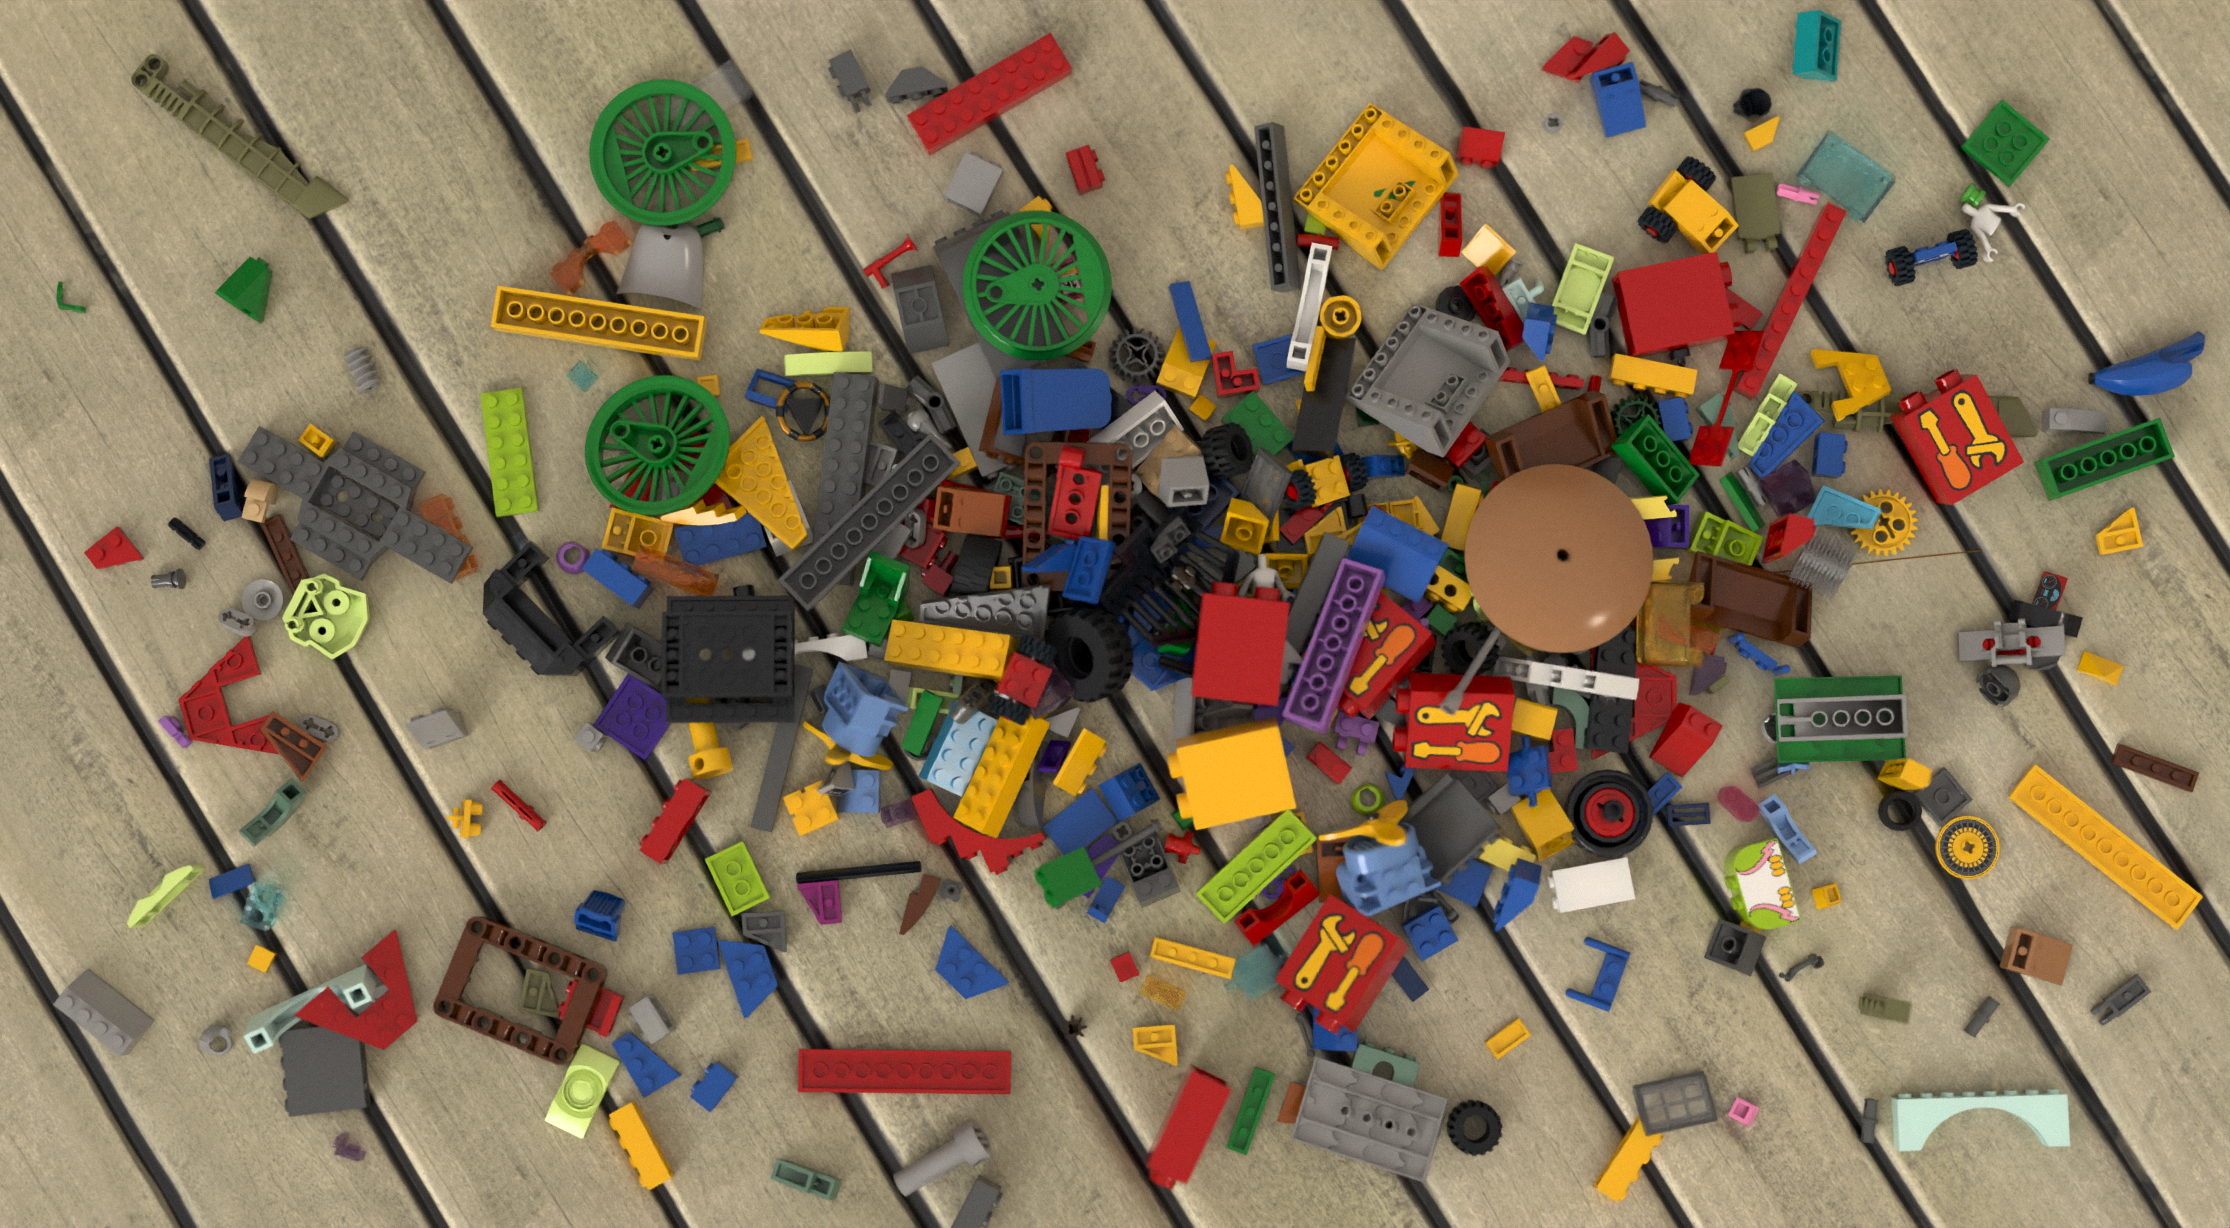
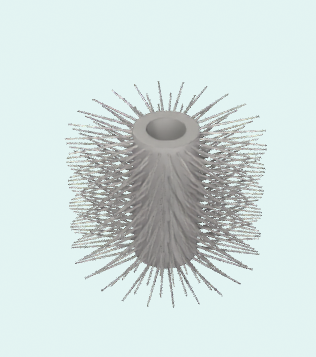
M1818 530V533L1815 531L1817 535L1814 538H1810L1803 545L1796 562L1797 564L1794 565V570H1792L1791 574L1793 575L1790 576L1799 577L1801 579L1798 580L1811 582L1806 584L1823 587L1819 589L1831 591L1827 593L1836 594L1835 592H1838L1837 589L1839 590L1838 587H1840V584L1842 585V582L1849 573L1853 557L1856 556L1854 554H1857L1855 552L1859 548L1855 547L1856 549H1853V546L1841 544L1839 542L1842 541L1833 540L1831 538L1834 537L1828 536L1830 534L1820 532L1822 530Z

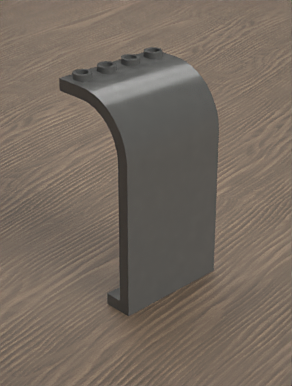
M1002 210L992 214V219L986 222L984 219L974 222L972 224L973 228L969 230L962 228L955 231L952 238L947 239L945 236L936 240V245L932 246L935 255L938 256L994 373L995 379L1000 378V371L1027 369L1044 361L1017 358L994 347L976 329L965 306L963 274L967 258L976 241L989 227L1011 215L1009 211L1003 213ZM1018 227L1012 229V233L1029 265H1031L1029 249ZM1006 232L996 242L1024 268L1025 265ZM993 245L988 248L984 255L985 257L1014 271H1018ZM982 260L977 273L996 277L1009 275V273ZM977 279V293L985 292L987 286L994 281ZM1038 279L1032 284V288L1035 287L1037 291H1040V287L1043 286V283H1039ZM993 287L990 289V295L993 298H1000L1002 291L998 287ZM986 297L978 298L982 312L996 305L989 302ZM1051 301L1050 304L1052 305V307H1053V309H1054L1056 315L1058 316V318H1059V320H1060L1062 326L1064 327V329H1065V331H1066V333H1067V335H1068V337H1069V334H1068V332H1067V330H1066V328H1065V326H1064V324H1063V322H1062V320H1061V317H1060V315H1059V313H1058V311H1057V309H1056L1054 303ZM1006 304L985 317L995 327L1015 305ZM1044 305L1051 345L1064 341L1047 306ZM1020 306L998 330L1000 334L1010 339L1025 306ZM1033 306L1029 307L1014 339L1016 343L1028 344ZM1037 306L1032 346L1042 347L1046 346L1040 307Z

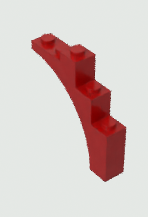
M931 788L911 797L931 844L936 842L938 846L949 841L948 836H951L960 858L966 857V860L978 856L977 851L980 850L990 873L995 871L996 875L1008 870L1006 867L1010 865L1008 856L1011 855L1012 859L1024 854L1023 849L1030 847L1031 850L1043 846L1042 841L1046 840L1043 832L1015 839H996L968 829L951 817L939 803Z

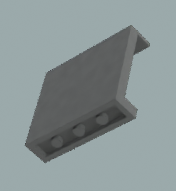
M324 1027L286 1030L279 1036V1046L283 1049L281 1067L285 1070L283 1088L287 1091L285 1110L289 1113V1117L360 1109L371 1106L365 1043Z

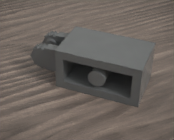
M850 49L830 59L831 67L828 70L833 79L837 78L840 84L837 86L841 97L846 96L856 113L860 112V107L855 99L860 96L863 97L867 107L872 106L866 94L871 91L852 50Z

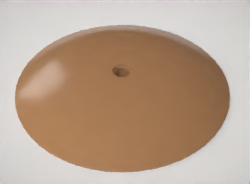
M1550 464L1531 467L1511 475L1493 488L1482 500L1475 511L1467 531L1464 555L1465 569L1472 594L1487 618L1504 634L1525 646L1537 650L1556 653L1577 652L1596 647L1610 640L1626 628L1635 618L1647 597L1651 585L1653 550L1649 532L1640 512L1628 496L1615 484L1584 468ZM1557 552L1564 553L1565 561L1558 559Z

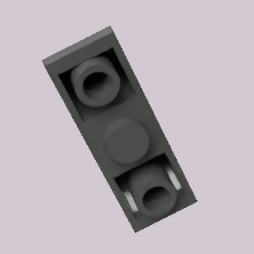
M923 66L901 70L885 93L887 103L900 104L906 99L917 101L924 99V96L928 95L939 97L944 92H948V87L944 80Z

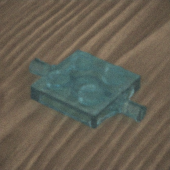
M1266 943L1237 958L1233 971L1235 979L1224 984V987L1227 988L1226 991L1229 993L1239 987L1244 991L1248 1001L1280 985L1275 981V978L1281 971L1280 965L1285 963L1290 957L1288 956L1289 953L1286 952L1276 957L1271 953Z

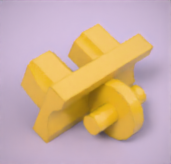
M462 799L461 816H459L460 808L457 807L453 808V816L447 815L446 820H453L452 828L458 829L459 820H461L460 837L469 838V836L480 835L481 824L470 823V815H481L482 804Z

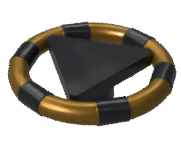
M799 381L790 384L781 392L776 403V418L779 426L787 436L801 442L817 440L827 431L830 398L815 383ZM798 389H809L821 399H787V397ZM784 403H786L803 434L788 426L784 418ZM824 403V422L819 429L809 434Z

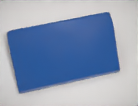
M250 864L209 879L212 898L218 899L256 884Z

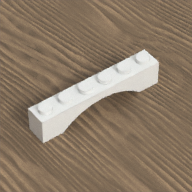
M1317 243L1311 244L1299 310L1287 357V368L1301 371L1307 370L1331 261L1332 246Z
M839 633L828 634L827 639L819 640L818 636L806 638V642L798 643V640H795V655L817 651L830 653L847 662L869 659L867 642L849 634L846 636H839ZM748 648L743 652L745 660H751L755 656L753 649Z

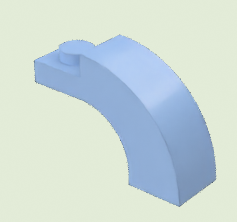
M1773 794L1757 805L1774 837L1778 839L1784 851L1788 855L1790 854L1799 865L1817 854L1816 849L1797 828L1787 807L1776 794Z

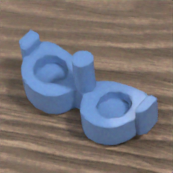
M1808 762L1779 763L1777 772L1780 774L1781 772L1791 770V775H1795V768L1807 769L1809 771L1810 764Z

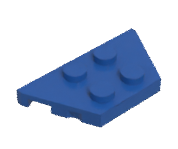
M953 926L948 928L935 970L960 995L968 999L1009 983Z
M720 940L718 943L743 1017L747 1018L779 986L766 946Z

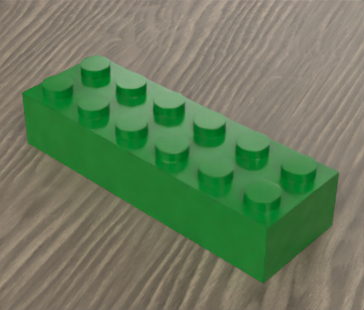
M2160 418L2046 457L2034 463L2047 498L2051 501L2175 457L2162 421Z

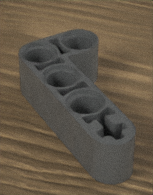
M980 678L959 698L951 709L950 716L955 722L964 724L988 701L992 703L995 695L1009 700L1010 697L995 691L998 684L994 680Z

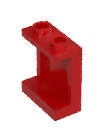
M926 522L924 544L916 548H909L904 544L899 555L923 569L927 566L931 567L938 559L935 555L939 548L943 550L948 541V538H946L947 533L933 528L931 524Z
M574 979L567 986V999L565 1002L562 1001L558 1010L560 1020H563L579 980ZM602 988L586 1028L598 1032L601 1036H610L625 996Z

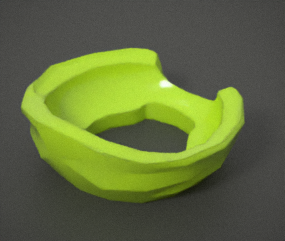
M1373 783L1364 784L1352 792L1351 806L1356 813L1362 816L1377 812L1384 806V792ZM1369 788L1376 795L1374 805L1366 807L1361 804L1360 791Z

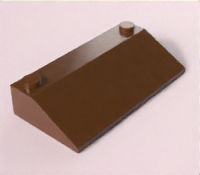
M1592 390L1485 437L1489 456L1501 481L1517 472L1541 465L1562 464L1585 468L1616 454L1611 446L1616 441L1617 436L1605 394Z
M1697 551L1684 597L1683 617L1800 648L1811 638L1812 589L1810 588L1812 587L1810 586L1813 585L1802 583L1806 581L1790 578L1789 576Z

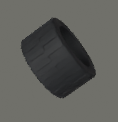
M967 533L955 568L951 587L952 593L963 596L990 592V580L994 566H998L1003 545L1002 541Z

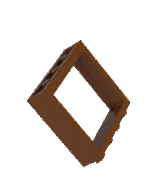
M997 378L979 451L986 453L985 457L995 460L1001 458L1004 459L1003 463L1013 466L1019 464L1021 469L1025 470V458L993 448L1002 415L1001 379ZM1070 430L1054 431L1052 441L1067 442ZM1057 464L1047 465L1046 477L1057 475L1058 470L1055 467Z

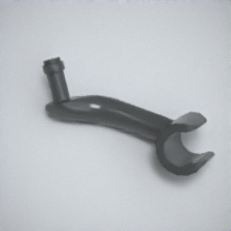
M1433 890L1427 891L1437 894L1438 902L1447 910L1445 916L1451 924L1459 919L1456 910L1439 893Z
M1810 954L1807 960L1793 966L1787 974L1779 973V977L1785 978V981L1789 982L1798 971L1810 964L1815 969L1821 968L1824 965V960L1821 956L1817 957L1816 954Z

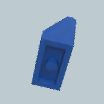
M757 368L745 398L748 401L776 409L778 399L755 392L759 378L783 386H789L797 381ZM793 393L787 399H792ZM784 403V412L787 413L788 407Z

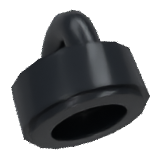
M1684 348L1671 351L1669 353L1670 360L1677 359L1678 365L1685 367V357L1691 356L1690 349Z

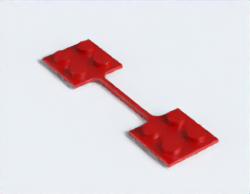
M1735 331V334L1728 339L1719 369L1732 370V376L1716 423L1712 426L1700 425L1688 460L1691 465L1722 467L1734 427L1721 426L1738 372L1741 370H1754L1766 333L1765 331Z

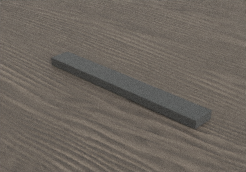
M795 665V722L777 723L751 828L772 832L813 673L811 668Z

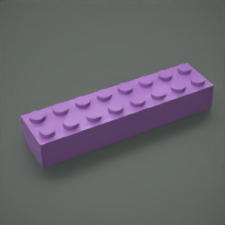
M1342 558L1283 712V717L1287 722L1327 734L1386 579L1383 570Z

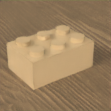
M1174 425L1134 474L1158 497L1163 458L1202 455V449L1188 435Z

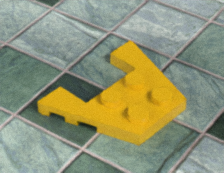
M1821 349L1811 350L1810 356L1816 369L1837 366L1849 395V399L1833 401L1831 404L1837 422L1843 420L1849 414L1858 412L1860 408L1866 405L1869 406L1890 394L1891 387L1877 355Z

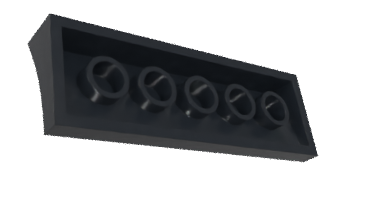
M1356 338L1325 339L1315 390L1313 392L1306 391L1304 386L1292 452L1334 459L1355 352Z

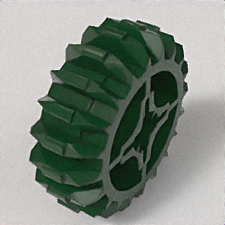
M1637 394L1634 400L1631 395H1628L1627 402L1621 398L1619 400L1620 405L1615 403L1613 408L1616 411L1611 410L1610 414L1614 417L1612 421L1616 436L1619 437L1623 432L1620 420L1629 428L1633 424L1631 421L1636 418L1640 420L1644 417L1645 411L1659 427H1662L1663 423L1658 421L1661 419V415H1657L1659 407L1655 409L1652 407L1655 401L1653 400L1648 404L1647 396L1640 401V395ZM1638 407L1634 415L1622 414L1626 408Z

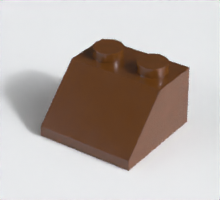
M1418 448L1405 473L1442 492L1455 468L1451 466L1452 463L1444 458L1439 460L1433 456V453Z

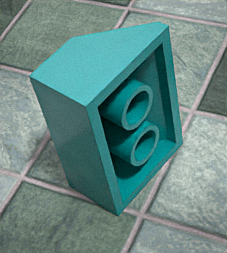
M1821 10L1797 13L1795 24L1796 39L1794 42L1795 53L1792 64L1793 74L1803 79L1837 81L1841 20Z

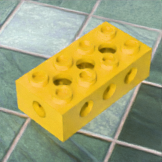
M1438 566L1432 577L1434 585H1428L1424 592L1426 593L1425 597L1434 603L1437 601L1444 605L1443 608L1449 613L1458 614L1464 610L1472 597L1469 593L1470 585ZM1444 588H1449L1451 590V597L1445 594Z

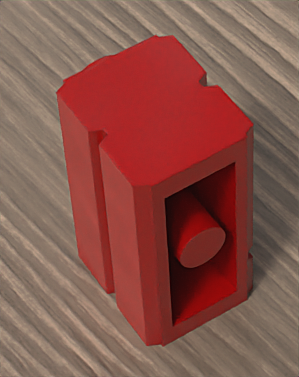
M1086 145L1065 153L1079 195L1103 187L1102 181H1105L1102 169H1097L1095 162L1098 161L1095 149L1091 150L1090 146Z
M1320 741L1305 757L1337 785L1342 782L1352 769L1350 765Z

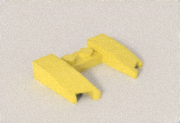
M1667 495L1628 497L1640 512L1643 520L1677 516L1675 509L1670 511L1664 502L1668 498ZM1679 557L1653 558L1651 581L1671 579L1672 575H1669L1673 563L1678 565Z

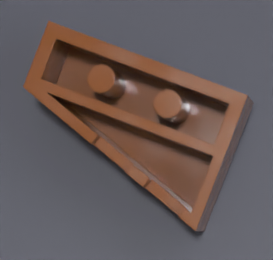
M273 711L259 729L301 782L305 780L327 748L325 744Z

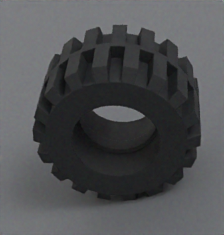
M1231 422L1210 428L1205 432L1202 437L1201 452L1207 469L1211 471L1213 476H1216L1218 479H1227L1245 474L1251 469V464H1253L1252 457L1254 456L1252 443L1245 429L1241 428V425Z
M1467 622L1449 631L1447 636L1443 638L1444 644L1441 645V650H1444V653L1441 655L1446 660L1444 664L1446 666L1449 665V670L1452 673L1456 672V675H1465L1475 660L1468 655L1465 641L1474 647L1477 656L1492 633V630H1487L1488 626L1485 624L1481 626L1480 622ZM1498 639L1475 675H1480L1495 666V660L1499 658L1497 652L1500 651V646L1496 645Z
M1468 1100V1102L1459 1103L1458 1107L1455 1106L1452 1109V1114L1448 1116L1449 1122H1447L1446 1126L1451 1142L1463 1153L1471 1154L1472 1156H1477L1478 1154L1482 1156L1486 1154L1485 1152L1494 1150L1493 1147L1499 1144L1498 1140L1502 1138L1503 1134L1501 1133V1129H1503L1500 1122L1501 1118L1496 1111L1488 1104L1479 1100ZM1478 1115L1485 1120L1486 1131L1481 1138L1470 1140L1463 1134V1124L1467 1118Z

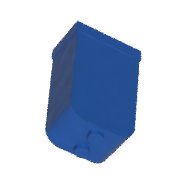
M1015 369L1000 371L1003 435L1102 428L1110 421L1112 402L1110 381L1108 375L1101 369Z

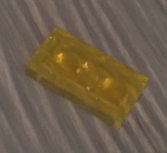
M1147 974L1139 994L1178 1012L1186 991Z

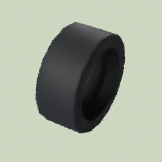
M1895 791L1888 793L1882 798L1879 803L1878 814L1884 826L1891 830L1906 831L1918 824L1921 819L1922 808L1916 796L1905 791ZM1899 798L1908 801L1912 808L1910 819L1901 824L1892 821L1888 815V806L1893 800Z

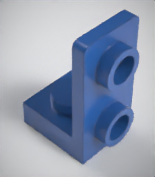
M1107 876L1090 905L1087 914L1105 924L1125 886Z

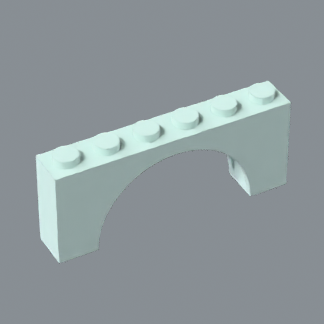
M366 964L251 1016L244 1033V1038L253 1054L274 1045L282 1033L302 1020L295 1017L294 1014L327 986L343 1003H349L352 1009L373 999L377 980L372 970Z

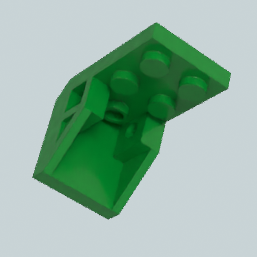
M871 551L860 581L859 595L841 628L842 632L880 647L892 624V619H895L910 586V566Z

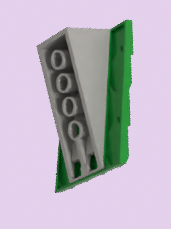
M1902 675L1774 678L1778 763L1873 761L1906 758L1905 738L1908 737L1906 694L1903 695Z

